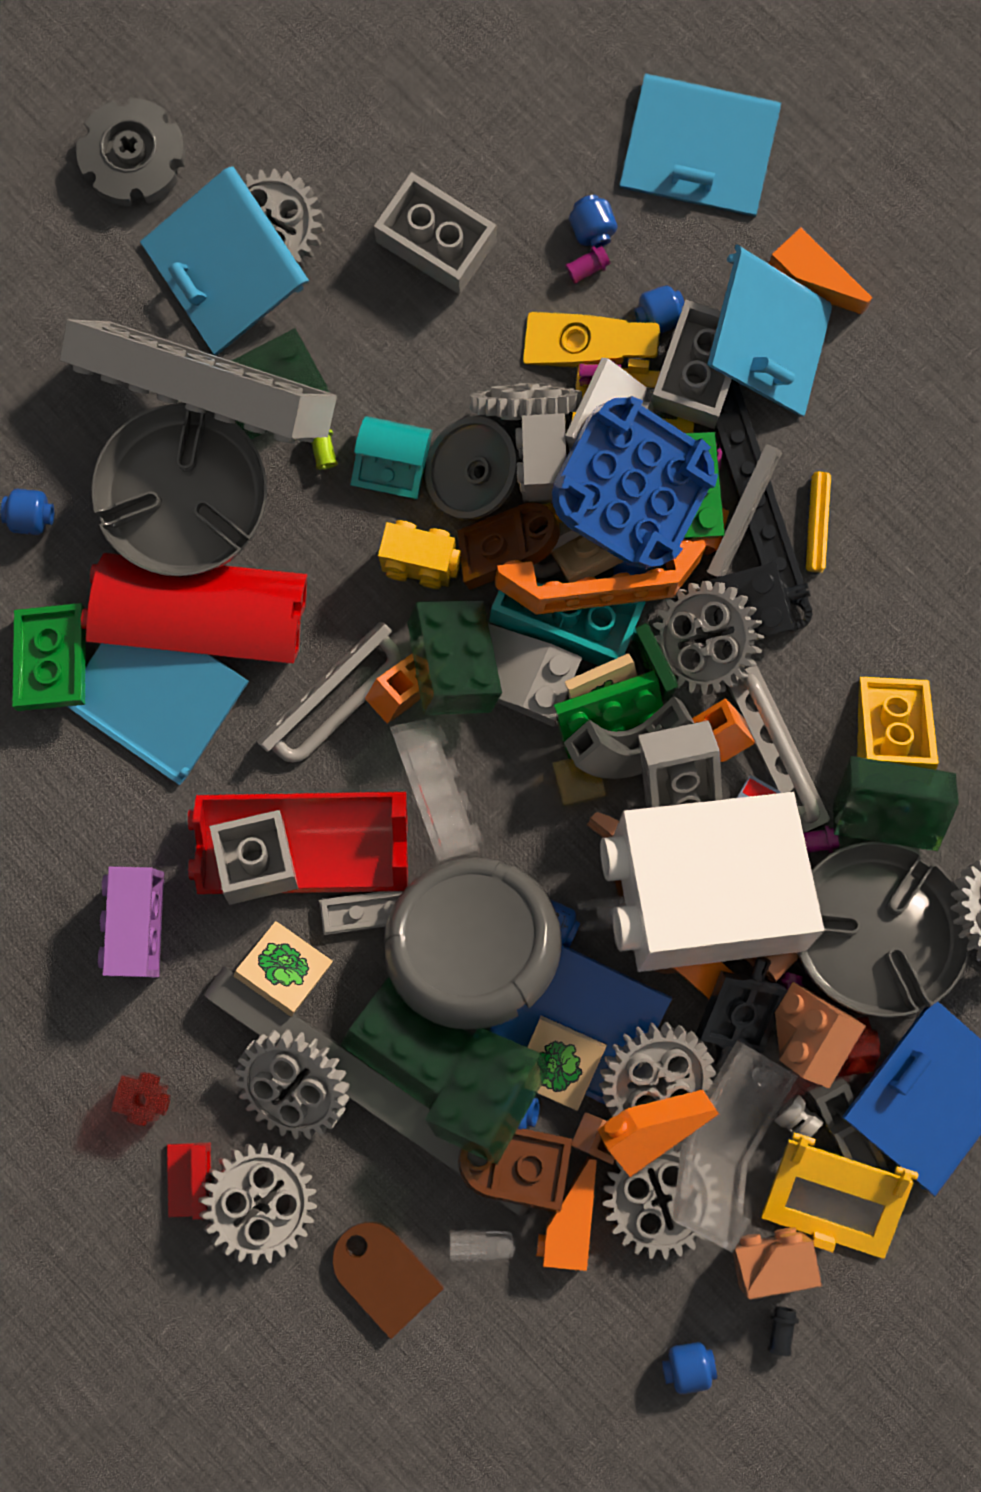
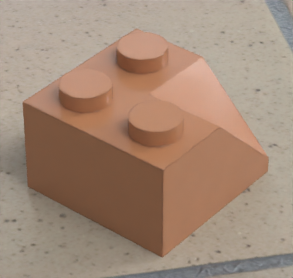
M792 982L775 1012L779 1060L800 1077L830 1088L863 1032L865 1025L821 994Z
M796 1228L774 1231L775 1237L761 1239L760 1234L745 1235L739 1237L740 1243L731 1244L739 1288L748 1299L822 1286L813 1241L802 1232H796Z

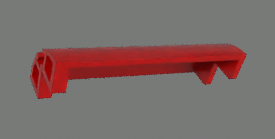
M103 553L98 564H92L90 569V583L92 586L88 608H84L81 614V628L86 629V642L294 664L299 652L301 617L306 608L308 574L223 565L200 575L174 577L142 569L120 554Z
M406 792L196 795L194 809L188 810L189 831L194 830L197 844L195 859H189L188 876L189 880H195L197 894H223L210 826L280 810L284 821L298 889L282 893L404 891L408 887Z

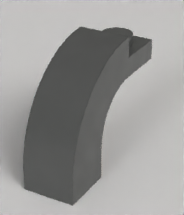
M674 696L648 720L633 729L613 732L605 730L588 720L564 744L575 766L590 775L608 779L632 777L642 774L638 735L694 724V721L683 702Z

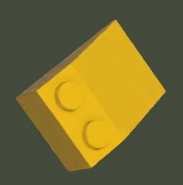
M877 677L859 678L857 741L859 785L930 788L938 767V755L929 680Z

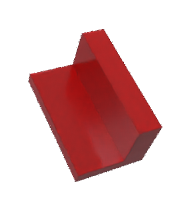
M211 1142L167 1144L168 1217L192 1216V1220L203 1219L199 1217V1214L207 1210L208 1205L199 1202V1198L209 1196L210 1191L202 1186V1183H212L211 1174L209 1173L211 1169Z

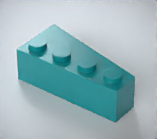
M537 583V587L544 585ZM499 590L491 608L489 622L513 632L553 644L581 656L585 661L601 666L625 654L646 601L536 615Z

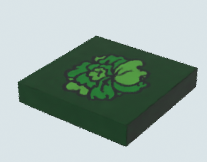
M649 624L641 625L635 628L630 642L645 672H655L659 681L663 702L673 696L678 687V682Z

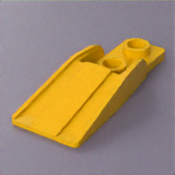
M530 312L527 320L523 361L527 365L578 367L580 364L599 365L602 357L615 361V364L623 363L624 358H655L658 355L660 327L657 323H627L626 320L598 316Z

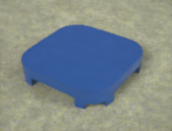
M633 396L613 398L597 406L585 421L555 479L552 489L553 507L558 518L566 526L623 562L637 568L658 567L670 560L676 559L683 550L680 547L683 538L708 490L716 485L718 474L714 472V461L709 453L711 447L702 438L694 440L643 407V400Z

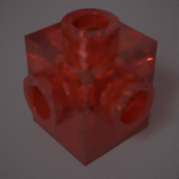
M868 1017L855 1018L865 1025V1028L838 1073L839 1077L873 1072L881 1054L879 1050L880 1039L875 1029L872 1030Z
M140 1071L139 1077L130 1074L121 1075L111 1111L127 1115L126 1121L129 1123L147 1126L148 1121L155 1122L159 1120L160 1115H166L171 1100V1095L166 1094L169 1085L159 1083L160 1076ZM142 1094H144L146 1097L145 1104L141 1100Z

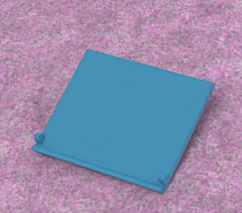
M645 74L619 188L756 217L781 102Z
M228 167L220 172L140 241L214 355L222 352L292 293L301 292L304 289L302 285L309 282V279L234 167Z
M736 244L734 249L736 253L730 254L727 257V262L733 264L707 366L794 414L805 416L832 305L826 299Z
M101 643L85 668V705L67 707L178 785H181L190 774L249 681L212 655Z

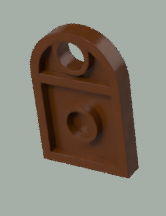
M526 503L458 530L465 585L471 590L494 581L497 566L503 565L508 561H532L534 565L546 558L555 548L560 536V525L552 511L540 503ZM548 524L545 530L535 534L540 526Z
M486 1124L471 1132L463 1142L458 1156L460 1175L465 1184L474 1193L482 1197L559 1213L562 1207L572 1139L524 1128L517 1129L505 1124ZM480 1148L486 1153L487 1162L484 1166L476 1167L469 1162L468 1152L470 1149Z
M366 1221L355 1224L342 1234L335 1246L333 1268L337 1279L390 1339L402 1330L444 1289L443 1284L390 1227L382 1223ZM359 1235L366 1240L367 1250L364 1254L353 1255L349 1252L347 1241L350 1237Z

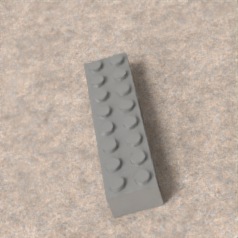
M67 319L60 361L72 364L73 371L87 375H93L95 372L101 374L100 380L112 384L128 383L129 390L143 394H149V391L157 393V399L168 403L184 402L186 403L185 408L187 410L198 413L213 412L215 413L214 418L219 421L235 423L237 420L245 423L244 429L256 433H265V430L274 433V439L281 442L295 443V439L313 442L314 438L328 437L337 395L110 321Z

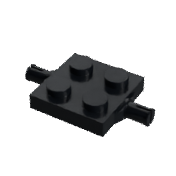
M777 562L709 579L712 586L716 582L725 583V591L729 587L737 588L735 598L740 595L748 597L744 608L756 607L757 610L750 618L751 620L762 621L761 625L754 628V633L764 635V637L793 630L794 626L790 614L791 601L808 596L811 597L810 590L796 593L797 591L808 589V582L787 588L781 579ZM720 607L714 612V621L719 625L724 617ZM734 627L723 631L722 635L734 633ZM729 641L725 642V647L732 645Z
M766 957L756 958L753 970L749 975H738L721 971L696 1035L701 1041L715 1043L721 1047L714 1062L715 1066L720 1069H729L734 1052L750 1050L763 1053L776 1023L775 1012L788 990L783 984L765 980L769 966L772 963Z

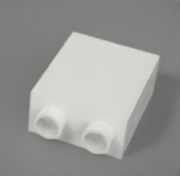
M794 792L628 810L623 812L613 834L614 837L601 839V862L605 879L607 881H622L626 906L614 907L613 930L616 945L619 951L634 950L638 972L807 951L824 932Z

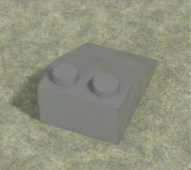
M486 623L459 687L554 727L557 720L554 704L565 701L568 695L565 681L576 676L582 657L553 644Z

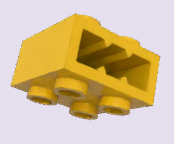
M397 520L395 524L386 522L378 557L383 572H387V577L398 581H406L407 577L420 580V585L440 589V585L449 586L451 577L457 578L461 558H459L461 550L456 549L455 538L450 537V533L445 530L430 528V531L427 532L416 529V525L413 523Z

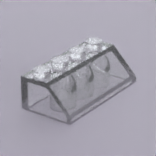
M432 718L390 727L439 865L479 853L477 844L483 843V839L477 823L470 825L466 815V811L471 810V806L465 790L458 792L454 779L460 776L453 757L449 759L445 757L442 746L448 745L442 726L435 727Z

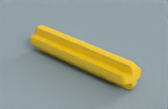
M814 472L811 477L806 570L810 572H823L826 567L831 475L827 472Z

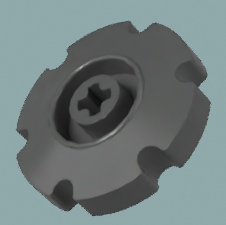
M130 98L128 105L124 107L118 106L116 101H111L98 108L87 118L84 125L88 135L77 139L76 157L87 182L95 180L93 187L97 195L106 201L121 206H133V202L137 198H144L146 203L149 204L165 196L176 185L178 179L174 170L185 166L186 150L177 123L167 124L169 118L165 109L151 101Z

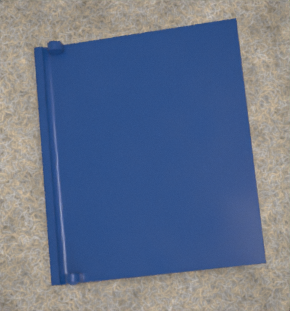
M562 945L558 968L543 995L530 1008L525 1004L516 1010L518 1013L517 1017L502 1024L492 1026L486 1033L483 1046L520 1063L541 1016L606 1044V1049L585 1095L605 1104L602 1099L605 1094H603L599 1087V1084L605 1081L600 1074V1070L610 1068L604 1059L605 1056L616 1057L617 1054L612 1047L613 1044L624 1047L626 1043L623 1035L626 1034L632 1039L636 1038V1027H640L644 1034L649 1032L650 1023H654L656 1028H658L672 997ZM637 1064L633 1070H637L639 1064Z
M939 1002L923 1009L842 1116L843 1119L899 1167L917 1172L918 1178L916 1181L919 1183L920 1188L928 1191L933 1197H936L981 1136V1039Z

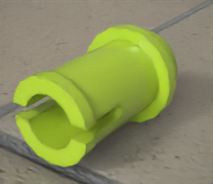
M331 429L329 430L328 437L314 438L313 442H311L316 468L319 470L329 469L338 465L331 436H333V430Z

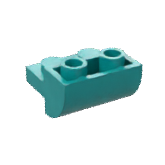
M365 416L356 441L354 451L356 456L351 486L418 499L433 430Z

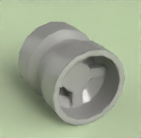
M798 1094L789 1099L773 1117V1120L780 1127H786L791 1132V1138L794 1132L812 1137L824 1122L816 1112H810L806 1108V1102Z

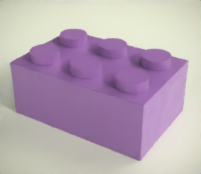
M109 866L108 875L103 876L102 894L107 896L106 911L101 912L100 930L105 932L104 947L99 948L98 966L103 968V976L159 977L164 872L149 867Z

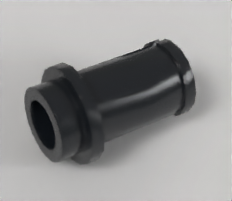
M776 1306L775 1311L770 1313V1318L773 1320L770 1345L768 1346L770 1353L779 1356H791L795 1324L799 1323L795 1309Z

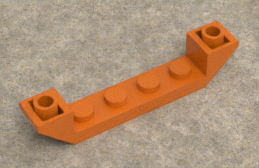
M690 539L682 540L680 547L683 550L676 559L665 563L667 571L656 568L643 574L618 573L611 578L603 579L585 577L577 582L563 584L559 581H552L537 587L533 562L512 560L497 566L495 585L497 589L536 615L673 598L699 564L706 545L704 540L694 542Z

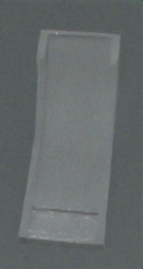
M738 1040L706 1093L719 1115L682 1140L672 1216L674 1221L730 1252H733L751 1221L743 1215L748 1162L798 1077Z

